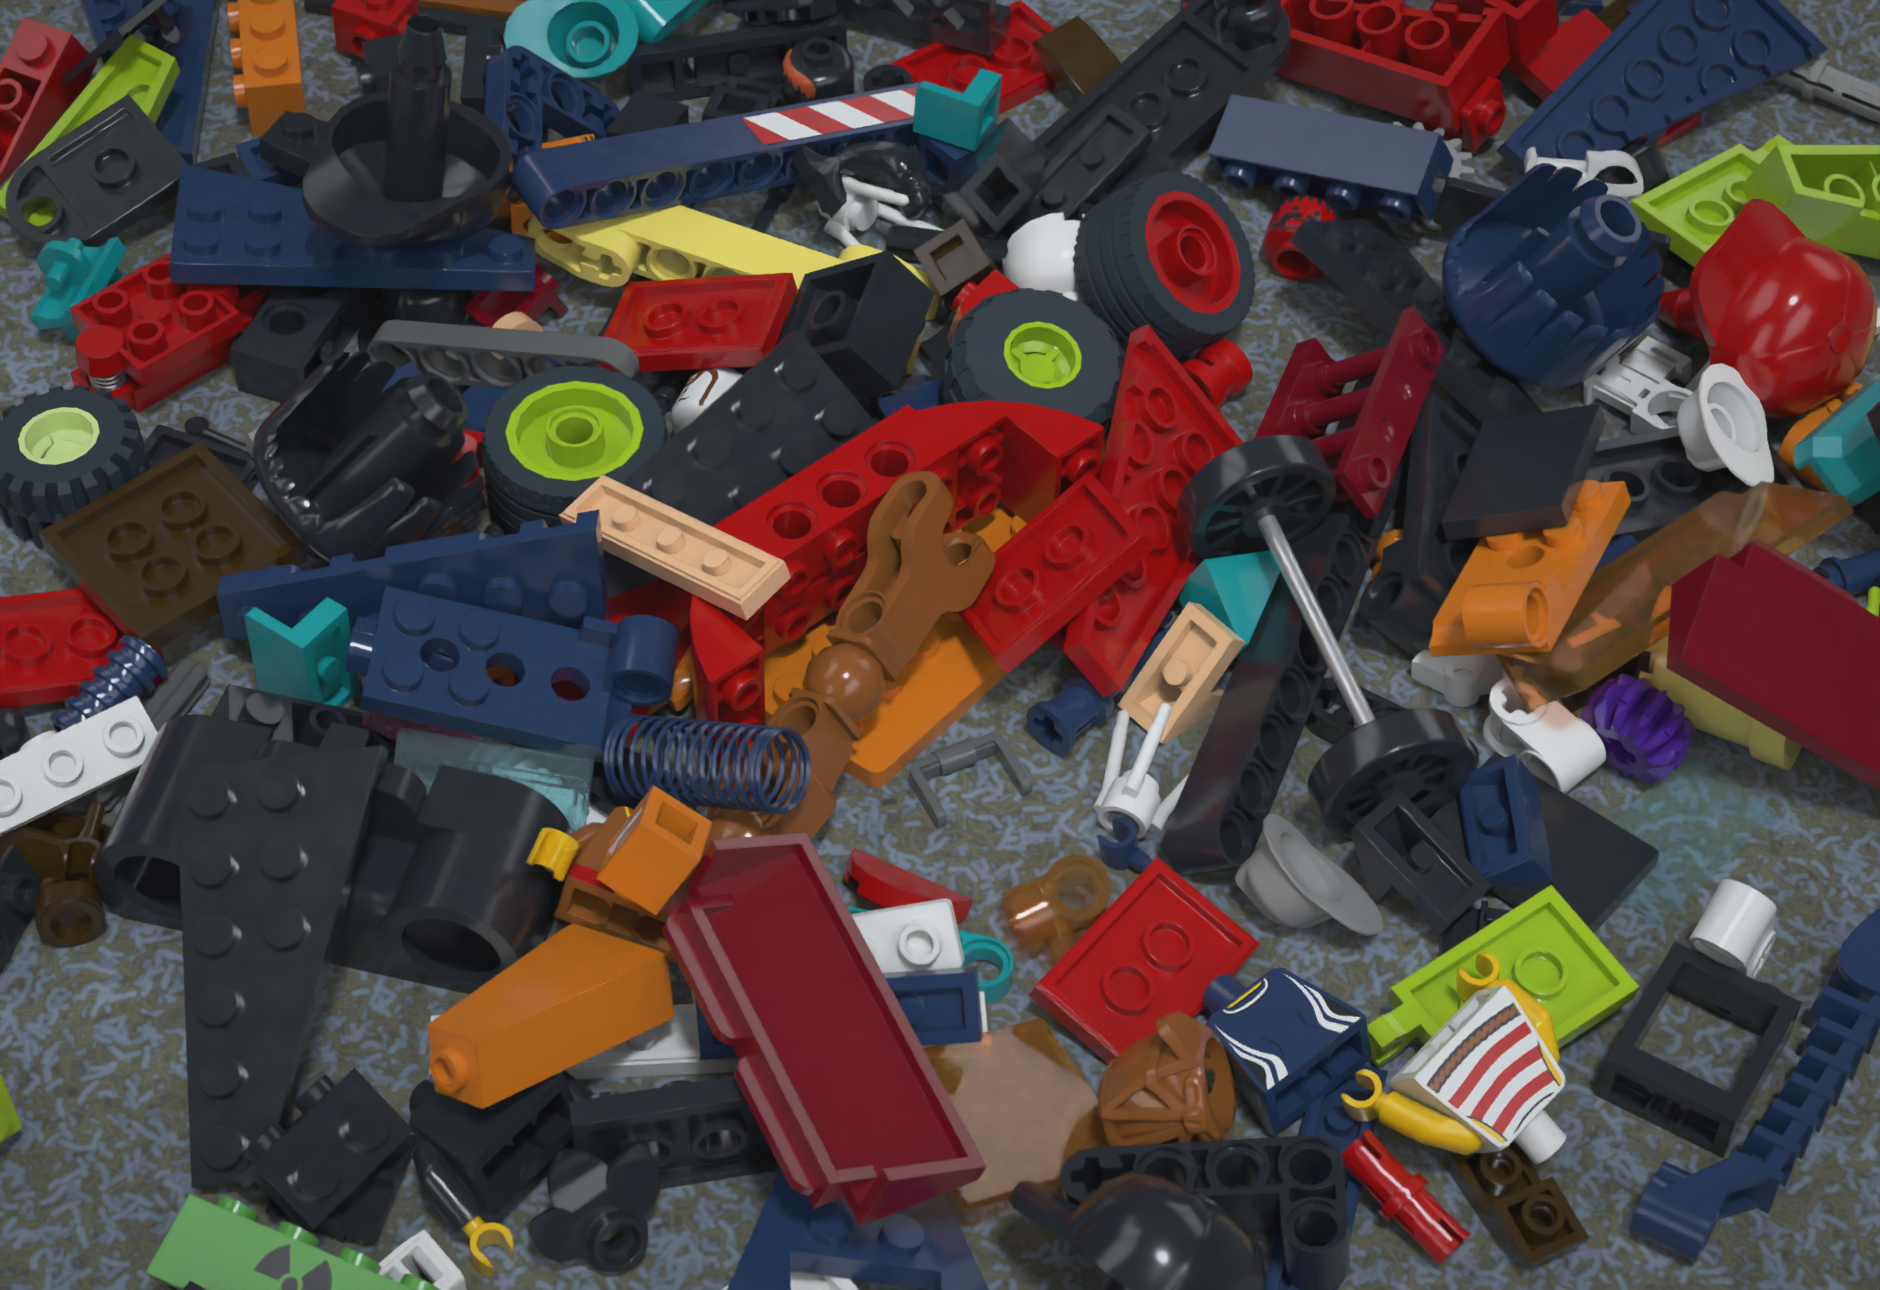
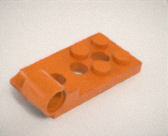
M1584 480L1566 526L1481 537L1433 620L1432 637L1428 645L1431 656L1551 652L1631 503L1625 481L1599 483L1596 480Z

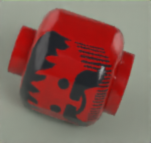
M1296 195L1285 198L1275 207L1262 241L1263 256L1277 273L1287 279L1302 281L1309 278H1318L1324 275V273L1289 240L1303 222L1342 219L1335 208L1317 197Z

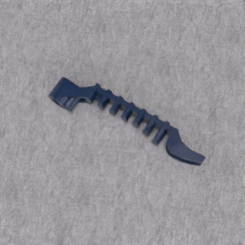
M1880 908L1862 921L1844 941L1837 957V967L1832 972L1828 985H1825L1819 991L1809 1012L1808 1026L1811 1030L1805 1041L1803 1054L1797 1063L1795 1071L1786 1079L1778 1098H1774L1768 1104L1759 1125L1756 1124L1749 1131L1741 1150L1732 1149L1728 1158L1694 1174L1663 1161L1644 1192L1632 1219L1629 1232L1696 1264L1720 1219L1754 1209L1769 1213L1779 1186H1786L1797 1159H1803L1814 1132L1820 1133L1831 1105L1837 1106L1848 1078L1854 1079L1864 1053H1870L1880 1031Z

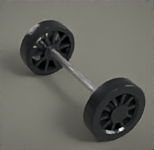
M1293 435L1265 436L1226 450L1197 471L1179 496L1176 507L1178 522L1193 552L1204 560L1271 550L1358 727L1335 742L1319 758L1308 778V794L1325 828L1334 834L1352 837L1351 830L1398 788L1425 816H1428L1450 801L1467 783L1475 767V752L1459 720L1445 710L1413 708L1390 713L1375 719L1290 547L1310 533L1326 516L1336 496V480L1319 447L1312 441Z

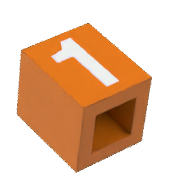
M653 785L610 840L596 879L611 887L614 893L623 900L636 903L652 914L657 915L700 861L713 822Z

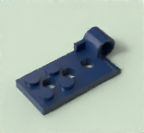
M385 586L359 710L603 763L604 746L609 733L619 719L631 714L632 705L655 706L666 702L671 697L680 633L670 622L651 615H633L623 618L619 623L584 616L579 630ZM428 652L443 653L453 660L455 668L446 672L434 671L423 663L421 656ZM495 666L509 668L517 674L520 683L514 686L498 685L488 677L486 670ZM557 681H570L581 688L585 697L577 701L562 699L553 691L551 684ZM627 726L619 734L614 748V766H618V746ZM626 738V741H625V744H624V747H623V761H624V755H625V748H626L627 738Z

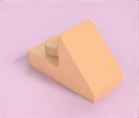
M1188 602L1117 705L1122 710H1126L1129 716L1148 732L1159 706L1163 703L1169 704L1171 706V713L1160 739V743L1166 744L1217 709L1224 691L1216 683L1242 648L1245 641L1201 604Z

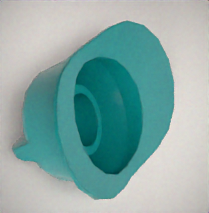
M527 0L516 7L507 20L504 42L506 49L516 45L527 48L578 80L596 81L608 77L628 62L637 47L639 27L635 13L624 0Z

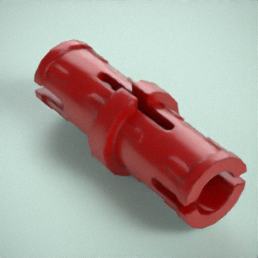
M1368 1129L1360 1136L1361 1139L1357 1138L1341 1154L1344 1168L1382 1206L1378 1213L1387 1222L1394 1219L1433 1259L1437 1266L1441 1265L1447 1259V1256H1451L1471 1234L1451 1217L1425 1189L1429 1184L1420 1173L1413 1176L1392 1156L1386 1147L1374 1136L1375 1134Z

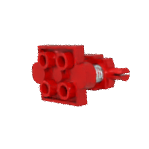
M169 252L70 308L74 326L81 331L75 340L76 364L79 368L70 372L73 386H89L90 392L99 389L112 392L113 399L122 398L129 405V408H133L137 413H140L230 360L229 354L233 339L237 333L245 331L258 313L260 303L265 294L273 292L274 289L269 287V285H262L260 288L240 298L237 285L171 283V253Z

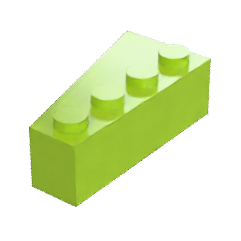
M1776 145L1741 185L1748 202L1752 199H1763L1773 203L1807 238L1834 250L1880 260V145Z

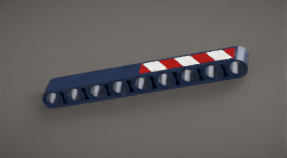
M921 82L540 149L527 154L513 167L511 186L543 227L547 229H561L804 182L799 178V171L791 158L801 144L828 157L853 144L873 140H896L907 147L916 145L918 148V133L913 131L916 89Z

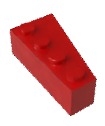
M1281 0V6L1286 11L1290 20L1291 48L1286 61L1274 75L1457 133L1461 127L1459 114L1463 106L1489 76L1497 78L1512 57L1504 9L1484 7L1482 15L1459 13L1458 5L1435 3L1433 10L1404 8L1403 0H1381L1372 4L1354 3V0Z

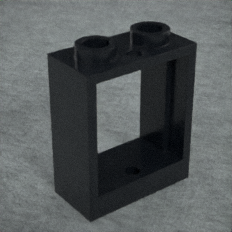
M1674 942L1608 1053L1595 1096L1724 1158L1786 1046L1802 1002L1784 994L1780 989L1769 983L1759 982L1713 960L1701 952H1696ZM1671 993L1763 1036L1731 1093L1639 1049Z

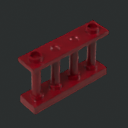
M1413 306L1403 309L1388 346L1336 362L1329 356L1316 337L1296 343L1254 439L1271 435L1299 436L1315 443L1326 461L1341 457L1336 470L1331 471L1336 480V495L1347 492L1367 519L1377 517L1445 349L1441 345L1435 331L1426 325ZM1375 375L1371 386L1341 395L1345 384ZM1358 416L1353 428L1324 436L1328 424Z

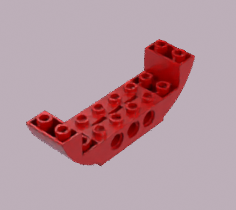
M992 400L958 402L916 411L907 404L712 526L785 561L791 578L748 620L692 594L690 637L693 705L696 720L765 725L764 656L786 642L796 641L809 627L835 610H840L866 567L868 557L867 533L870 518L890 487L901 476L919 471L932 472L941 479L949 490L954 503L944 527L943 535L958 531L976 518L986 517L999 503H1003L1023 521L1029 523L1088 471L1099 481L1102 465L1104 427L1066 411L1030 403ZM918 500V501L911 507V509H910V511H909V516H910V514L913 512V510L915 509V507L917 506V504L920 502V500ZM704 732L700 736L702 744L706 739ZM716 734L712 737L714 747L718 739ZM726 735V737L723 739L725 742V750L729 742L728 735ZM739 736L735 740L737 748L741 743V739ZM751 737L747 741L748 744H752L753 742ZM707 747V751H706L708 758H709V756H710V755H709V747ZM720 748L717 755L716 767L720 765L721 762Z

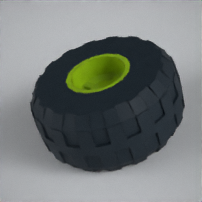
M1033 288L1012 289L1000 294L995 293L981 300L977 306L971 310L969 309L962 317L945 353L940 376V393H942L944 404L992 400L1030 403L1066 411L1103 426L1104 439L1110 431L1125 353L1116 339V334L1109 325L1078 300L1076 302L1063 296V293L1051 290L1041 291L1033 290Z

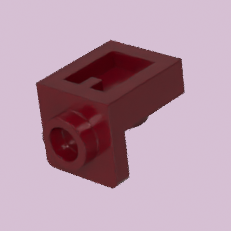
M536 263L535 292L479 290L464 307L466 313L482 327L491 328L500 318L512 312H522L536 322L547 308L560 318L569 309L555 294L561 288V285Z

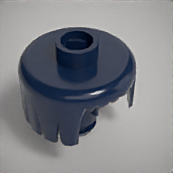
M1541 163L1532 167L1479 214L1467 220L1456 230L1444 252L1442 283L1448 307L1456 324L1470 344L1487 361L1505 374L1524 383L1546 388H1564L1577 385L1594 376L1645 332L1659 315L1661 310L1660 299L1665 291V282L1663 276L1653 280L1662 269V262L1658 252L1653 251L1641 258L1650 246L1652 237L1645 223L1640 221L1635 210L1625 199L1606 194L1608 186L1597 178L1573 190L1583 176L1581 171L1567 166L1556 171V166L1549 163Z

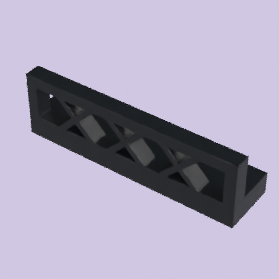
M836 0L837 14H841L845 19L987 56L992 54L1011 26V7L996 4V0Z

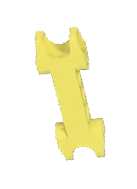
M681 205L572 227L549 229L571 239L572 242L569 244L557 243L546 236L543 229L547 228L543 227L534 215L528 223L527 237L535 238V252L543 258L579 278L608 287L624 285L628 282L632 273L656 281L793 273L799 290L806 273L883 252L865 245H849L842 250L839 258ZM895 256L935 293L925 317L926 320L935 319L942 297L926 272ZM918 339L909 358L906 374H911L916 364L921 344Z

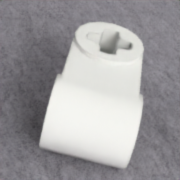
M1510 676L1498 681L1491 689L1488 702L1491 714L1485 720L1482 735L1485 744L1494 753L1497 752L1504 757L1516 754L1532 774L1565 794L1606 760V750L1597 732L1588 723L1570 713L1550 696L1539 683L1527 677ZM1529 698H1531L1530 704H1529V709H1528V712H1527L1526 710H1527L1528 701H1529ZM1503 726L1501 738H1499L1501 727Z
M1722 879L1689 938V948L1755 979L1768 958L1777 936V932L1774 931L1776 905L1768 897L1748 885L1731 879Z

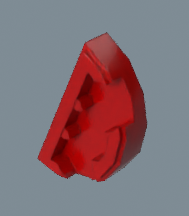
M856 848L850 853L843 873L847 883L860 882L857 892L861 898L882 909L947 898L953 904L956 922L959 923L967 919L973 901L969 897Z

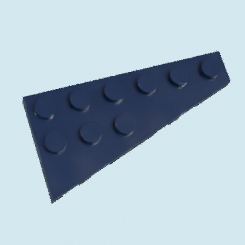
M1643 0L1496 151L1522 176L1525 174V153L1531 147H1535L1537 157L1583 161L1586 158V151H1621L1661 128L1668 129L1813 61L1827 51L1828 48L1778 0Z
M600 509L577 513L576 523L548 528L544 519L521 523L519 533L492 538L482 531H474L386 547L384 557L358 561L354 553L331 557L329 567L303 571L295 565L288 564L221 576L216 597L225 638L249 641L244 616L253 607L260 609L292 629L326 597L347 608L352 635L358 616L378 620L385 586L579 630L584 616L610 621Z

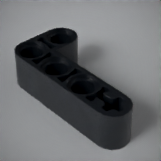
M1304 1135L1088 1148L1079 1150L1068 1157L1061 1167L1060 1184L1062 1198L1077 1207L1086 1197L1103 1184L1131 1170L1157 1175L1189 1191L1193 1189L1216 1202L1252 1234L1282 1232L1284 1267L1288 1278L1295 1286L1303 1290H1332L1342 1284L1349 1274V1222L1343 1159L1340 1150L1331 1141L1323 1137ZM1308 1181L1321 1182L1314 1185L1302 1184ZM1237 1185L1248 1186V1187L1242 1188V1189H1233V1188H1230V1187H1232V1186H1237ZM1313 1242H1321L1327 1244L1325 1246L1320 1247L1306 1246V1244Z

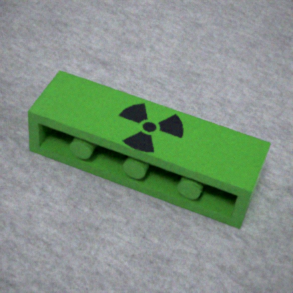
M189 1194L145 1272L165 1290H183L189 1281L207 1290H440L431 1283L407 1273L403 1275L400 1283L379 1274L382 1267L377 1262L350 1248L342 1247L338 1256L318 1249L320 1240L294 1224L281 1221L277 1230L257 1223L260 1217L257 1212L243 1203L223 1195L220 1196L215 1205Z

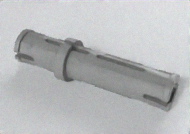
M1820 56L1817 60L1810 61L1774 78L1778 82L1802 91L1801 97L1813 101L1817 97L1854 112L1859 116L1880 123V87L1830 67V60Z

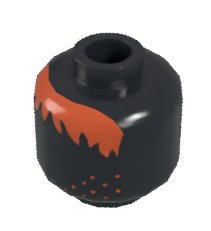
M812 38L793 46L786 53L782 63V91L786 106L855 94V66L849 51L844 46L825 38Z

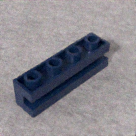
M1231 94L1208 155L1221 173L1222 179L1236 188L1251 190L1255 185L1274 189L1286 198L1296 195L1314 196L1325 199L1331 205L1343 210L1353 211L1358 206L1378 210L1384 216L1397 221H1408L1410 217L1432 220L1439 201L1432 189L1435 178L1446 180L1454 161L1441 134L1437 132Z

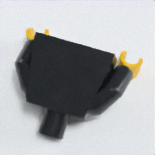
M566 1070L484 1109L436 1092L434 1080L432 1079L420 1082L411 1094L409 1101L411 1112L409 1126L414 1130L413 1134L418 1142L413 1150L412 1157L422 1192L455 1234L463 1230L469 1237L471 1264L475 1271L482 1276L493 1277V1267L490 1261L480 1252L484 1247L493 1244L498 1245L505 1250L507 1256L513 1261L514 1246L513 1237L509 1229L502 1224L494 1222L485 1223L479 1215L485 1211L495 1216L572 1140L569 1102L588 1099L595 1094Z

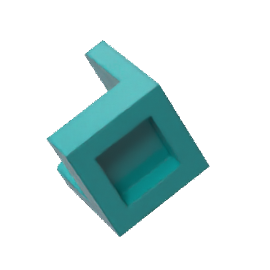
M981 68L964 93L922 81L916 89L913 131L976 152L998 120L1002 75Z

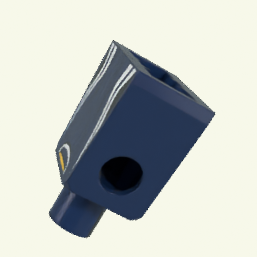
M1284 968L1271 969L1247 988L1232 975L1223 974L1215 978L1204 992L1203 1005L1213 1013L1205 1025L1214 1031L1226 1050L1232 1070L1235 1091L1273 1136L1310 1108L1313 1102L1327 1095L1372 1059L1366 1016L1358 1009Z

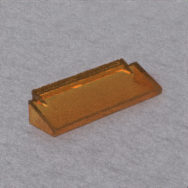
M1761 481L1741 495L1720 491L1595 571L1590 577L1551 652L1495 655L1527 711L1584 691L1669 635L1671 587L1674 582L1718 553L1726 558H1730L1753 539H1760L1789 556L1854 513L1843 495Z

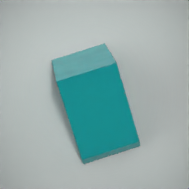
M1271 550L1205 559L1189 575L1178 598L1183 609L1188 602L1201 604L1245 641L1235 656L1236 658L1250 642L1279 576L1280 569Z

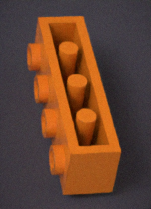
M237 0V2L227 3L231 36L240 35V38L230 39L234 72L243 71V74L233 75L237 109L248 108L252 138L263 136L285 111L307 113L296 0Z

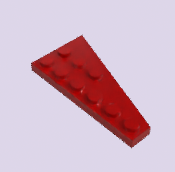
M1148 324L1130 333L1099 482L1156 547L1069 621L1063 651L1102 697L1122 689L1188 580L1189 575L1200 560V557L1190 547L1176 515L1177 502L1184 487L1194 474L1213 458L1234 446L1244 443Z

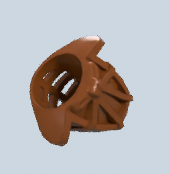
M1175 1012L1159 1017L1155 1024L1157 1032L1143 1037L1125 1049L1117 1058L1110 1061L1103 1072L1099 1085L1098 1110L1111 1147L1232 1140L1237 1105L1229 1058L1221 1040L1214 1031L1189 1015ZM1214 1068L1215 1080L1212 1091L1209 1093L1206 1069Z

